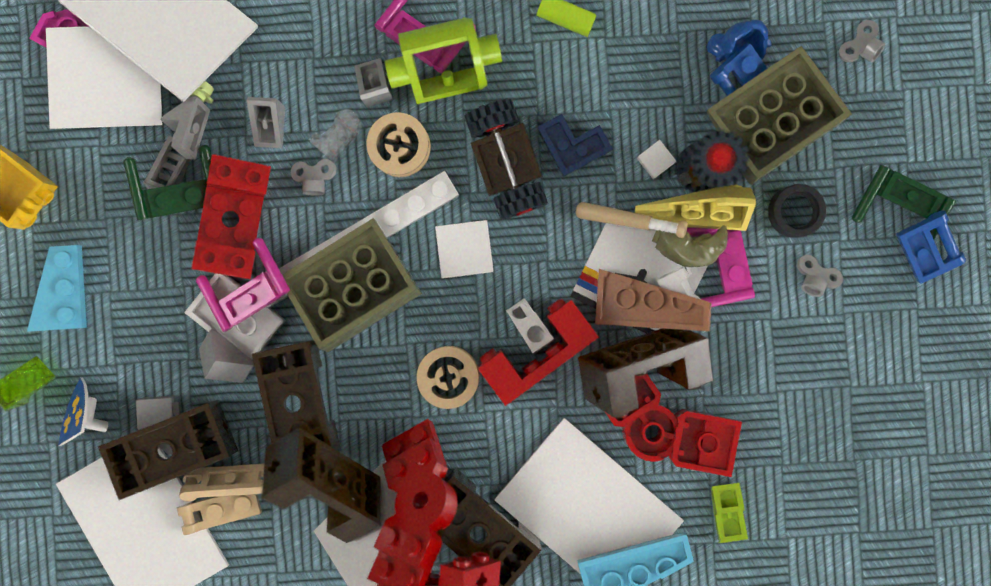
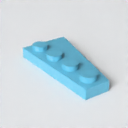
M681 532L577 560L584 586H648V584L659 578L663 579L691 564L694 560L687 534Z

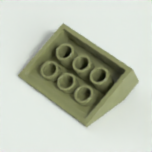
M802 46L706 111L717 131L725 130L727 133L731 131L735 133L736 138L741 137L744 140L742 145L748 148L746 155L749 156V162L746 163V172L742 174L750 185L839 126L852 115Z
M374 218L283 274L291 290L287 295L316 345L325 352H330L422 294L408 269Z

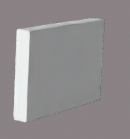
M216 273L209 281L218 300L223 299L242 286L232 277ZM202 292L199 293L184 312L208 332L212 328L215 329L252 360V354L261 352L286 321L274 310L266 306L243 322L233 326L232 329L223 332Z

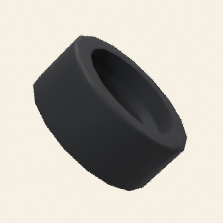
M794 184L779 190L772 197L768 206V217L772 227L779 234L790 238L805 237L815 233L822 226L826 217V204L823 196L815 188L806 184ZM801 195L810 201L813 209L812 218L805 226L792 227L783 220L781 206L789 196Z

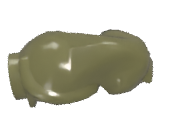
M723 225L714 235L707 233L698 237H691L686 232L684 238L677 237L675 233L656 230L652 242L657 243L655 248L663 256L681 266L703 267L713 264L726 250L728 243L727 227Z

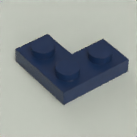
M562 114L537 127L563 177L613 150L600 125L577 138L574 137Z

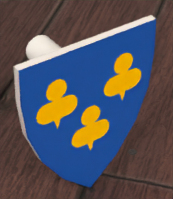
M80 377L70 398L63 419L58 446H62L84 433L85 428L100 432L107 431L108 421L94 419L97 399L88 397L87 384L84 378Z

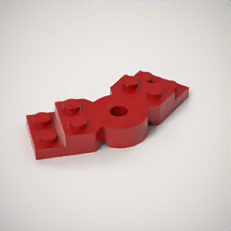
M648 374L634 376L638 409L628 412L623 417H611L605 413L614 426L623 427L624 441L637 457L646 461L657 462L668 456L676 467L732 477L742 421L683 408L673 414L669 409L659 404L661 393ZM651 425H657L658 434L656 437L646 438V429Z
M429 419L422 421L381 445L386 460L382 467L387 485L390 490L397 493L395 498V514L385 519L373 546L379 552L367 577L368 580L382 586H425L443 544L441 536L437 534V531L449 526L457 510L456 492L450 484L442 479L445 477L448 467L434 424Z

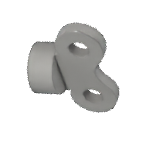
M871 20L861 22L857 27L856 38L841 45L839 49L840 59L844 62H854L859 56H862L873 63L885 47V43L876 38L879 32L878 24ZM869 28L872 32L865 33L863 30ZM852 49L854 53L849 55L846 51Z
M322 159L315 166H309L305 162H297L291 168V177L296 182L302 183V194L319 196L325 194L324 180L332 179L336 174L337 168L335 163L329 159ZM328 166V167H329L328 172H327V173H324V172H323L324 167ZM303 169V174L299 176V170Z
M804 255L797 261L799 272L806 275L801 288L808 295L821 297L826 287L835 289L843 283V276L839 270L821 267L816 258L811 255ZM805 262L809 263L811 267L807 268ZM830 275L835 278L834 282L830 280Z

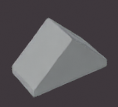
M381 58L354 66L359 94L366 107L393 100Z
M248 97L247 105L254 147L282 148L285 105L277 98Z
M213 328L209 330L199 347L204 379L242 383L254 367L253 360Z

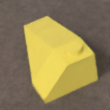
M730 185L635 206V213L649 215L654 219L679 223L681 220L686 221L687 227L719 229L725 225L727 230L746 231L756 205V198L751 188Z

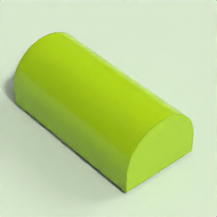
M542 0L536 16L588 38L597 15L564 0Z

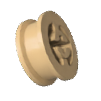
M396 112L382 116L372 125L367 136V151L371 161L384 173L394 177H407L417 173L424 167L430 155L431 143L427 131L416 118L405 113ZM397 127L396 131L389 133L386 137L389 142L398 143L401 139L405 145L413 147L407 132L412 130L418 137V150L415 156L404 164H401L402 159L408 158L412 153L408 148L400 147L397 152L392 145L385 144L387 152L391 155L388 161L384 160L380 151L382 137L388 130Z
M444 346L431 351L423 358L417 371V385L422 396L430 404L443 409L457 408L468 402L476 392L480 380V373L475 359L464 349L455 346ZM454 357L464 364L463 369H459L454 364L447 365L449 373H455L456 375L452 380L453 389L459 385L462 377L468 379L467 387L461 394L446 397L434 390V385H437L442 390L450 389L449 382L442 380V376L445 374L444 366L437 370L435 377H432L429 373L431 366L437 359Z

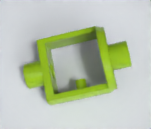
M463 17L399 33L398 37L403 56L385 60V67L391 88L411 84L416 103L421 104L475 90L481 91L488 86L484 66L502 62V56L496 33L477 38L472 18ZM468 41L473 68L453 73L447 70L440 76L420 80L413 54Z

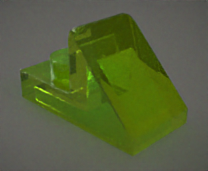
M35 356L0 379V406L6 412L29 403L30 396L55 379V375L38 356Z

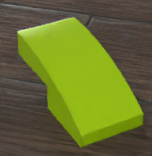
M740 483L712 486V503L718 542L726 543L747 540L748 535L743 515L745 508Z

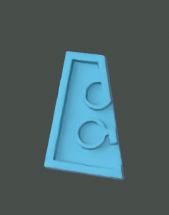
M82 246L49 247L27 332L87 328Z

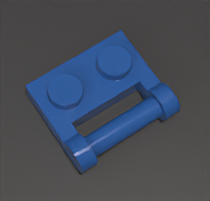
M745 43L714 70L710 78L714 84H719L728 96L737 90L728 78L730 72H732L739 84L743 86L768 68L752 45Z
M945 211L935 212L927 219L896 233L913 274L920 284L966 262L964 253L959 252L947 224L949 218ZM934 228L937 229L948 254L944 260H942L930 233V230Z

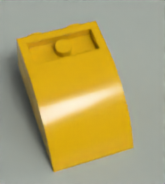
M0 145V222L8 228L25 230L34 224L40 209L52 201L58 186L22 158Z

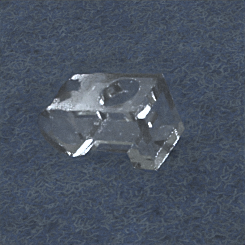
M349 109L341 110L336 114L334 124L322 137L315 132L309 138V141L334 162L359 134L362 127L361 120L354 111Z

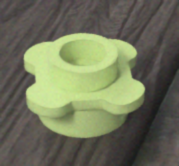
M204 81L189 97L197 96L202 102L205 101L211 104L213 99L210 96L214 89L209 83Z

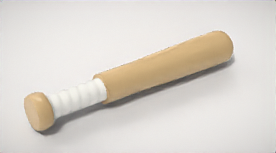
M580 202L576 207V216L580 219L643 230L656 229L675 233L679 238H684L687 232L688 224L682 220L679 223L654 219L649 215L586 202Z

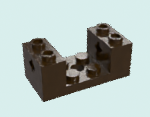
M659 329L578 357L584 399L611 417H623L628 412L639 408L634 376L645 375L651 369L657 368L658 374L688 390L699 389L703 384L713 381L708 338L690 330Z
M310 340L253 353L252 358L271 444L294 430L301 428L338 450L340 443L335 420L328 421L318 378L317 368L322 366L319 348L315 341ZM294 395L300 399L301 407L298 411L288 409L286 400L289 396Z
M219 400L209 402L98 446L118 500L150 489L230 457L238 452ZM161 443H167L171 446L172 455L169 459H164L159 455L158 448Z
M301 428L294 430L266 447L262 499L284 510L309 495L328 505L327 533L345 543L381 526V477Z
M454 468L445 481L456 492L457 510L449 526L445 529H439L437 534L441 536L442 542L459 557L467 558L471 557L474 552H484L490 555L489 558L501 561L499 586H512L542 551L540 539L519 521L516 525L510 522L476 493V485L457 468ZM478 526L483 527L487 531L486 538L481 541L474 540L470 534L471 530Z

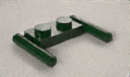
M208 145L199 147L205 176L203 180L142 190L135 159L127 157L123 160L137 221L203 208L212 158Z
M880 165L854 211L852 220L856 223L862 222L877 195L925 219L938 211H945L948 216L956 200L884 165ZM936 228L930 230L933 240H935L938 234Z

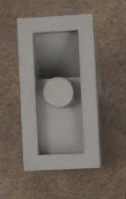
M197 96L189 97L161 117V121L175 132L171 147L185 159H196L210 113V109Z

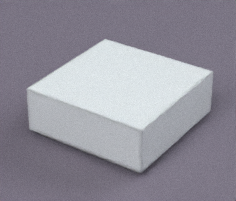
M658 140L637 157L652 179H655L677 162L661 140Z

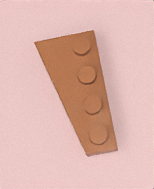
M599 269L595 324L710 332L711 302Z

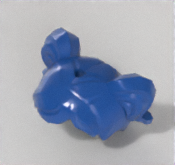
M751 20L736 23L725 34L718 33L713 35L706 47L708 52L716 56V61L721 62L727 60L745 43L751 44L762 60L766 54V48L771 47L772 44L771 40L768 39V29L761 20Z

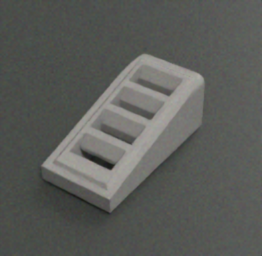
M172 136L167 137L143 182L147 189L163 187L164 185L158 183L159 180L167 182L166 186L180 184L183 180L190 159H185L183 156L171 152L173 148L171 147L173 142ZM171 159L178 162L177 166L167 163V160ZM165 169L173 173L169 176L162 172Z

